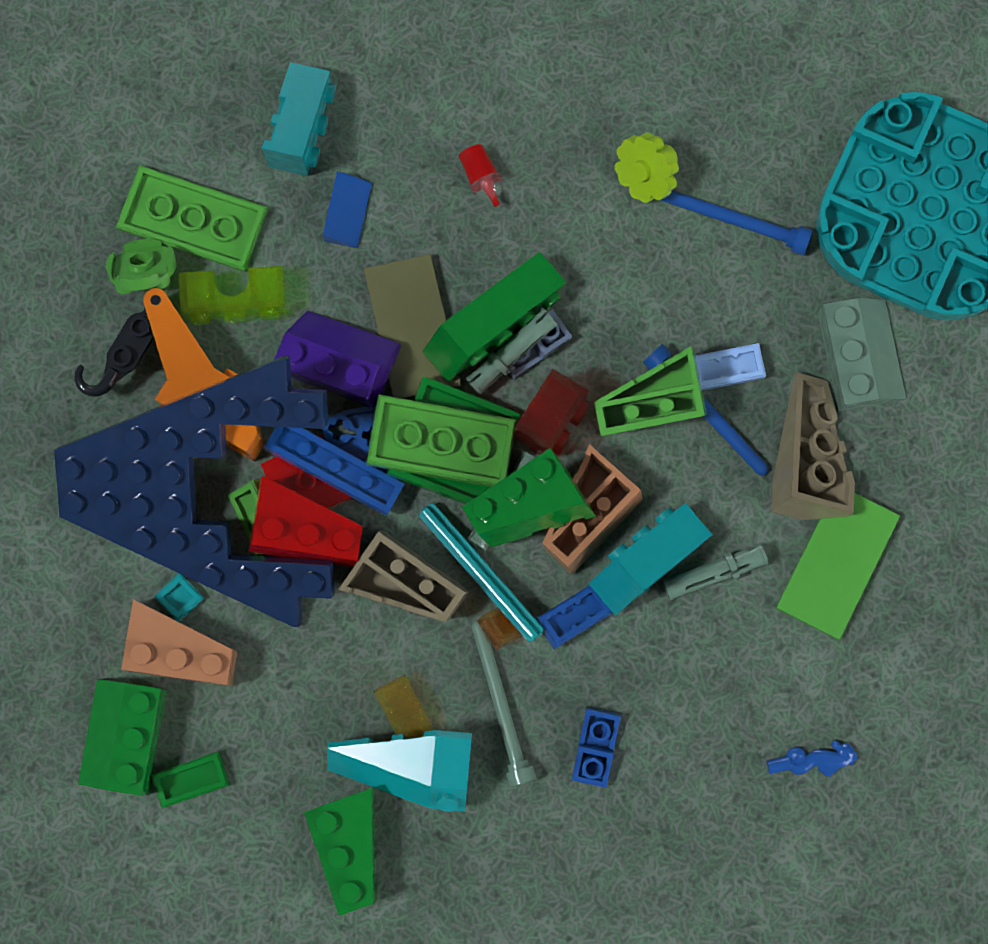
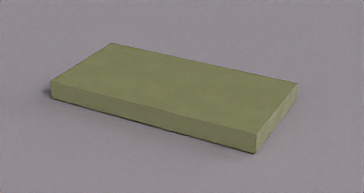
M431 254L365 268L364 273L378 334L380 337L402 345L389 375L393 397L401 399L415 398L423 376L453 388L461 387L459 375L448 383L422 352L439 326L446 321Z

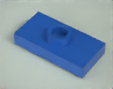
M589 585L542 614L536 620L543 626V634L555 650L606 618L612 612Z

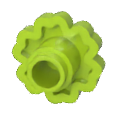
M649 132L640 136L633 135L625 139L621 146L617 148L616 153L620 161L615 164V170L620 184L629 187L631 197L639 199L644 203H648L653 199L660 201L669 196L672 190L676 188L677 181L673 175L679 170L677 154L670 145L664 144L661 137L654 136Z

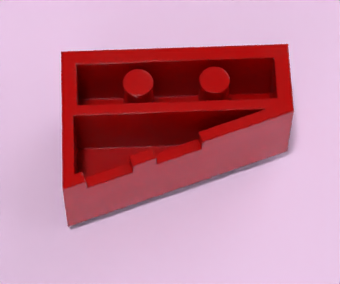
M262 475L258 487L249 552L296 559L334 561V565L353 568L358 561L363 526Z

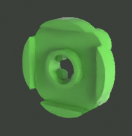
M158 239L131 241L123 245V252L119 253L116 257L113 252L106 260L109 280L115 285L116 291L120 294H128L133 291L149 288L163 289L170 284V276L177 267L173 248L169 244L168 248L162 246L161 240Z

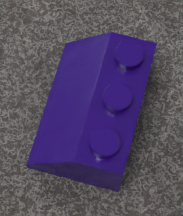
M307 311L285 332L274 360L283 356H290L291 378L375 408L377 396L381 395L402 345Z

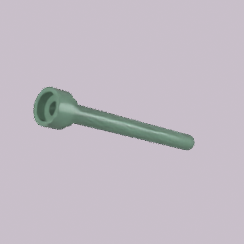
M476 620L472 623V631L510 760V765H507L509 772L506 773L509 786L514 787L537 780L534 767L529 766L528 760L523 758L486 625L482 620Z

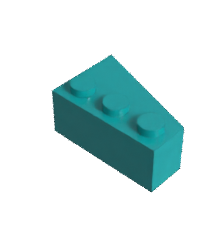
M290 62L279 94L281 101L278 113H273L270 125L274 126L271 140H264L262 151L269 168L308 176L310 167H317L320 156V148L316 147L318 136L325 135L328 125V116L324 115L326 104L333 103L336 93V84L332 83L330 71Z
M686 503L675 511L668 507L654 519L658 525L653 529L648 525L640 529L631 537L635 543L629 548L625 543L616 548L608 555L612 562L589 583L590 587H592L615 616L712 536L711 532Z

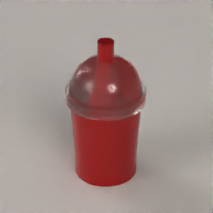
M482 144L466 148L459 154V159L471 185L470 190L472 194L482 201H491L494 207L499 206L498 197L503 190L502 175L497 172Z

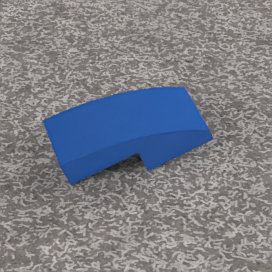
M586 706L572 781L607 787L621 713Z

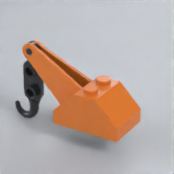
M153 288L144 295V310L131 315L127 319L108 350L102 380L97 385H88L83 380L84 366L78 365L74 381L77 388L83 394L90 397H99L107 394L116 382L137 367L153 339H155L167 381L155 398L160 406L238 374L229 369L222 373L214 368L167 294L162 289ZM225 425L226 446L255 461L265 444L260 426Z

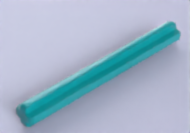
M434 503L426 506L419 514L421 520L528 642H533L539 638L544 631L543 626Z

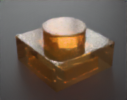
M498 607L482 615L477 621L496 650L522 637V634Z

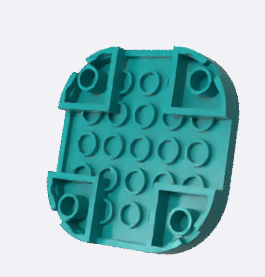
M922 92L900 93L897 97L885 101L881 100L872 106L861 117L850 135L818 208L816 220L818 242L831 267L841 277L857 287L928 318L950 321L973 317L988 309V123L941 103L942 97Z

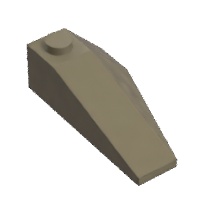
M799 372L794 375L773 476L771 512L799 520L848 517L854 514L855 481L852 471H847L843 456L847 451L844 441H840L835 425L838 417L829 383L826 380Z

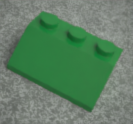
M97 679L78 785L148 796L167 690Z

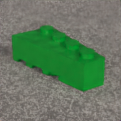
M539 251L442 323L422 352L449 383L470 365L474 366L480 362L492 347L496 346L498 348L513 335L512 331L518 326L522 329L537 315L536 312L543 307L545 310H548L561 299L558 293L566 284V281Z

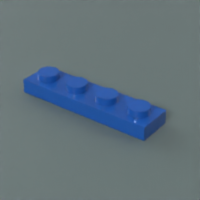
M275 427L264 446V450L385 516L389 514L404 486V483L386 475V473L373 466L366 465L364 461L303 428Z

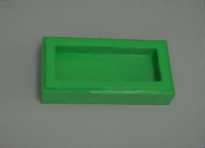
M215 752L151 774L161 809L230 786L220 752Z

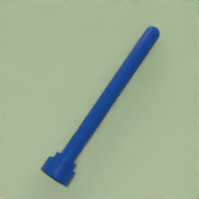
M673 190L669 196L660 200L785 242L786 247L792 248L791 252L802 256L805 254L813 231L803 226H799V229L792 227L790 230Z
M661 344L643 363L651 370L670 359L672 353L664 344ZM704 398L707 415L703 417L758 475H766L769 471L768 464Z

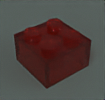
M552 369L515 426L514 439L538 454H542L551 448L556 455L560 456L570 440L571 432L568 431L572 424L578 427L588 412L590 403L586 400L589 391Z

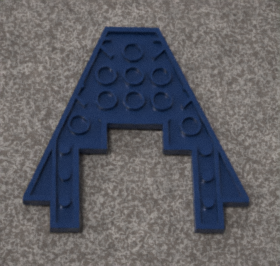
M290 356L280 357L59 446L54 450L60 518L292 627H299L302 623L301 597L331 599L334 596V561L232 555L230 522L197 520L193 457L222 459L226 455L225 425L324 429L328 425L327 390L292 389Z

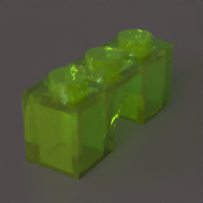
M283 266L248 268V285L242 293L236 296H226L218 291V280L213 270L179 273L181 315L185 320H190V323L193 325L210 324L211 318L224 317L226 322H243L246 320L245 316L259 315L261 320H276L280 318L281 313H288L286 273Z

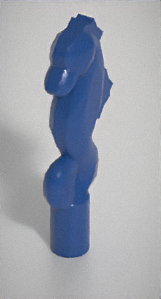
M833 740L831 746L836 752L814 749L806 755L801 747H793L787 751L786 756L766 760L769 774L790 770L795 775H802L810 771L814 766H817L818 771L822 772L825 776L831 777L833 773L837 772V769L848 764L852 766L854 761L858 759L857 753L848 743L840 744Z

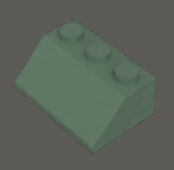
M855 298L823 304L818 311V317L838 412L906 400L886 301L881 299Z

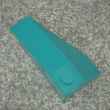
M431 730L424 731V737L406 739L404 734L392 735L391 741L375 742L370 738L328 742L327 770L430 809H440L446 812H465L472 733Z

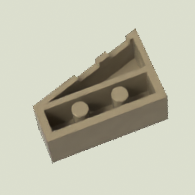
M378 531L338 589L443 622L451 619L470 591L386 531Z

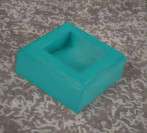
M179 573L154 596L178 622L204 599L192 584Z

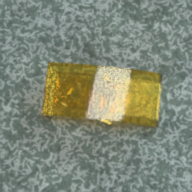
M405 674L374 690L396 734H404L406 739L424 737V731L434 730Z

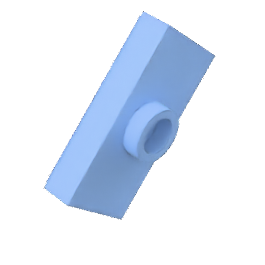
M759 343L695 355L702 391L766 378Z

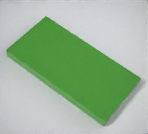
M139 165L116 229L143 239L161 240L164 246L168 247L169 244L173 249L246 272L268 208Z
M378 395L366 465L492 487L508 476L516 420Z
M854 493L853 515L819 519L775 609L836 640H840L900 515Z

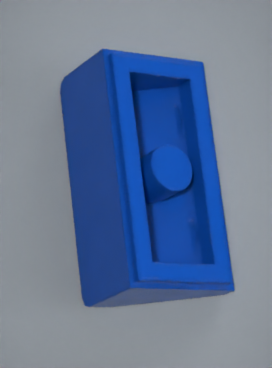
M337 171L323 231L324 242L358 248L372 186L371 182Z

